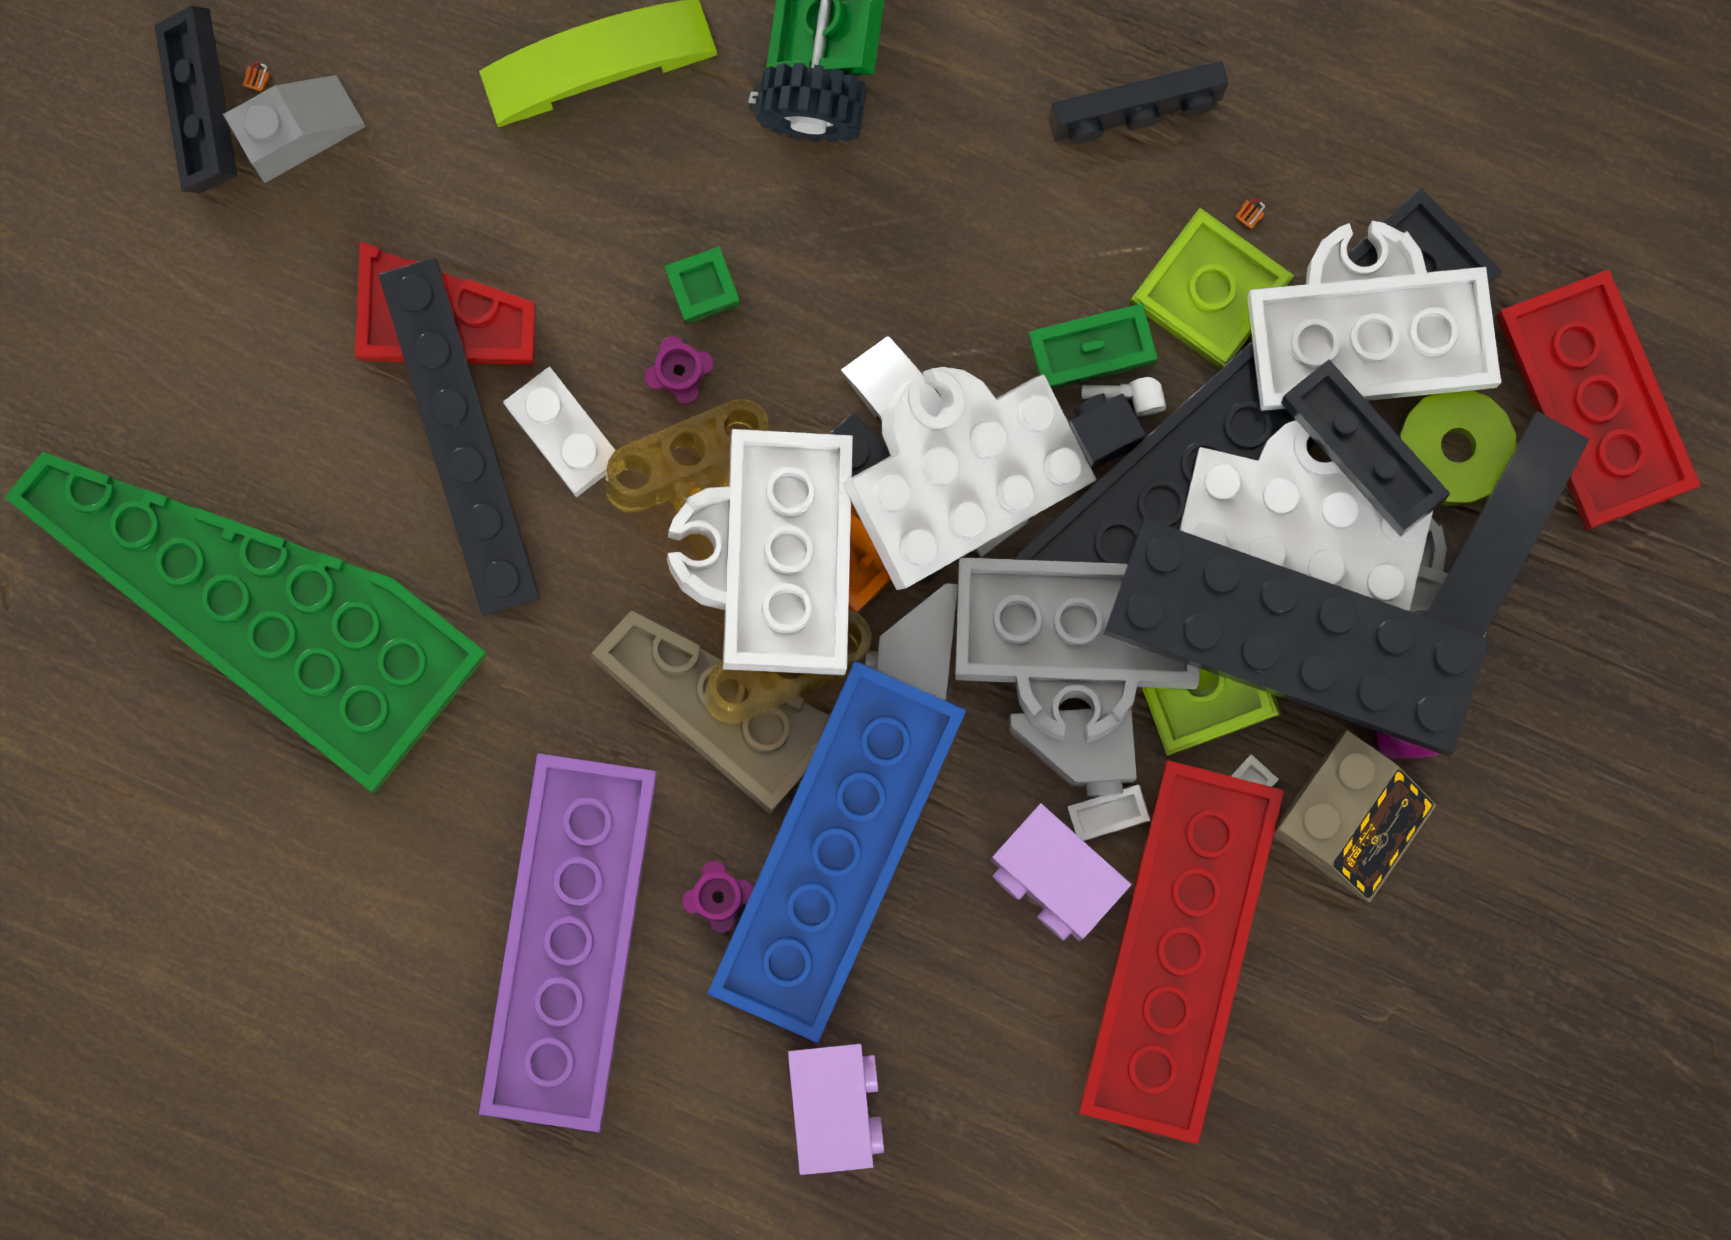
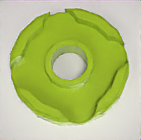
M1473 390L1431 394L1424 397L1405 417L1398 434L1450 492L1448 498L1441 504L1444 506L1472 504L1488 498L1516 448V433L1507 413L1490 397ZM1448 433L1464 435L1472 447L1470 459L1465 462L1449 460L1441 449L1443 436Z

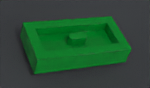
M1143 303L1028 332V341L1038 376L1045 375L1052 390L1154 365L1158 360Z

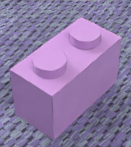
M1041 803L990 860L998 868L992 875L996 882L1017 900H1020L1025 893L1043 908L1037 918L1063 941L1070 934L1078 941L1084 939L1132 885Z
M861 1044L788 1051L800 1175L873 1168L872 1154L884 1153L881 1116L868 1117L866 1093L878 1092L875 1056H862Z

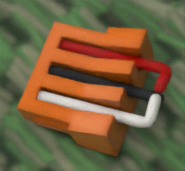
M255 62L253 67L247 66L246 77L242 86L262 93L271 78L270 73L266 72L267 66Z
M1254 198L1251 203L1246 200L1235 217L1252 230L1265 216V213L1262 212L1265 205L1257 198ZM1255 200L1258 202L1256 206L1253 205ZM1261 204L1263 207L1259 210L1257 207Z

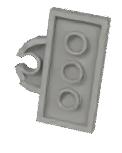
M959 558L955 680L1015 682L1021 709L1034 727L1052 739L1063 742L1067 725L1060 716L1058 707L1067 699H1082L1092 709L1093 717L1084 730L1086 743L1099 740L1119 727L1132 708L1137 687L1197 689L1199 685V668L1103 635L1127 564Z

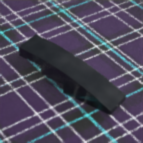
M1538 411L1535 412L1482 507L1475 524L1454 559L1447 576L1425 613V617L1484 637L1590 440L1589 438Z

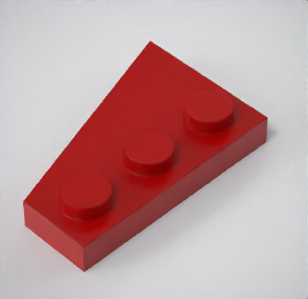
M361 241L355 357L358 361L405 362L378 274L414 264L418 261L394 256L381 251L376 246ZM442 272L469 363L535 365L537 310L535 303L470 279L463 280Z

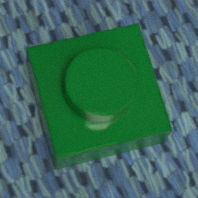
M720 246L664 266L685 325L740 306V300Z

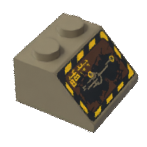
M1347 730L1336 737L1277 822L1273 837L1362 900L1370 903L1437 805L1397 764Z

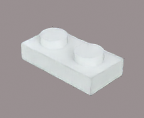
M550 366L503 401L507 410L575 497H578L623 462L620 455Z

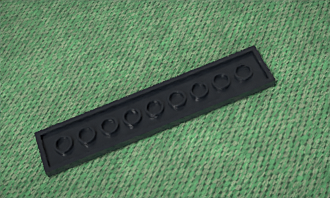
M1422 188L1418 189L1382 222L1403 233L1407 231L1421 249L1427 273L1486 267L1488 286L1502 273L1500 268ZM1368 236L1347 254L1354 264L1361 267L1372 266L1377 263L1378 259L1376 248L1368 240ZM1251 341L1012 560L1128 564L1144 518L1178 530L1180 529L1200 447L1258 461L1267 441L1285 424L1296 419L1287 409L1261 411L1253 342ZM1311 436L1308 437L1306 443L1307 451L1316 444Z

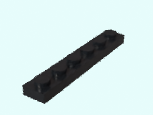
M436 257L378 274L482 616H487L540 600L539 589L439 261Z

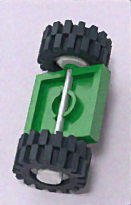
M776 0L766 71H763L756 115L757 122H761V126L764 128H773L772 132L780 135L789 133V137L800 139L802 136L808 137L809 141L819 142L820 139H825L830 143L838 142V139L846 142L852 140V137L858 138L861 133L867 88L864 81H858L856 76L874 75L885 0Z

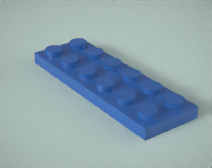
M857 660L854 661L707 992L708 995L816 1043L819 1042L966 713L965 708Z

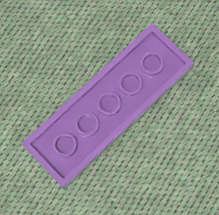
M537 753L479 1115L601 1132L657 771Z

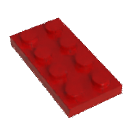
M1610 270L1500 310L1496 317L1535 410L1590 439L1567 482L1568 489L1586 531L1688 493L1701 486Z

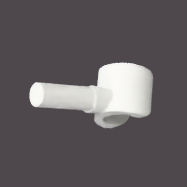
M1152 377L1140 378L1120 386L1082 385V399H1090L1104 393L1107 399L1110 400L1123 393L1127 400L1132 399L1136 416H1148L1166 410L1162 386Z

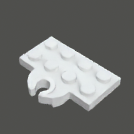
M1372 221L1368 228V240L1376 248L1378 254L1377 263L1374 265L1361 267L1349 259L1347 244L1353 232L1350 223L1337 228L1325 239H1322L1307 267L1306 285L1250 290L1247 295L1261 411L1286 409L1281 404L1283 396L1328 359L1332 361L1367 401L1497 388L1501 384L1486 267L1427 273L1421 249L1407 231L1403 233L1385 223Z
M939 367L924 371L923 375L926 384L935 388L942 397V410L937 417L928 414L923 409L920 401L921 388L914 379L903 382L895 391L887 410L882 411V435L891 456L843 482V485L896 590L908 588L1096 481L1045 375L1034 377L995 398L983 381L965 370Z
M1296 420L1285 424L1267 441L1258 461L1207 448H1199L1179 530L1410 611L1433 511L1400 537L1333 461L1322 463L1314 460L1309 455L1306 443L1310 435Z
M732 429L729 487L706 488L688 497L687 502L672 520L668 538L680 541L688 535L700 534L708 538L714 547V553L705 560H691L681 552L668 553L667 563L671 574L684 593L701 605L725 610L723 669L845 675L847 670L851 499L843 482L852 478L853 436Z

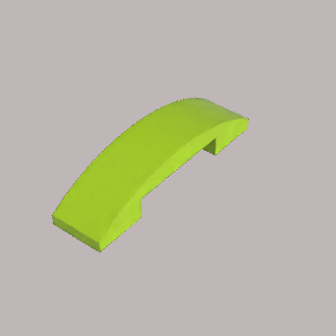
M683 0L624 12L569 29L509 54L479 72L497 126L501 127L553 110L551 102L660 66L662 72L665 73L717 56V50L700 1Z

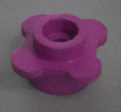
M668 337L660 344L661 351L656 357L655 366L649 367L646 370L645 381L650 389H663L675 395L678 403L689 405L698 399L699 392L697 388L702 378L713 371V359L708 352H697L691 346L683 344L682 340L678 337ZM676 366H683L685 372L683 375L677 376L674 374V368Z
M712 861L703 866L702 877L696 883L694 889L686 891L683 895V906L688 913H699L709 920L714 931L726 933L734 928V917L741 907L747 904L753 891V886L746 880L738 881L726 873V867L721 862ZM717 891L724 894V900L721 903H716L713 900V894Z

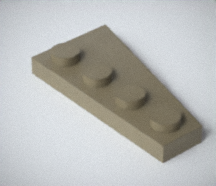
M632 610L591 653V659L770 815L802 780L830 715L805 703V699L784 688L780 690L750 675L751 671L723 669V660L700 649V645Z

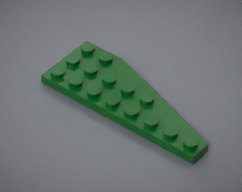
M45 452L38 456L4 497L373 794L379 790L488 656L483 649L391 577L351 565L333 556L304 548L283 538L203 509H196L169 499L167 496L113 479L106 474Z

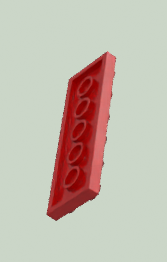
M1169 760L1165 761L1078 1111L1079 1114L1198 1145L1284 790Z

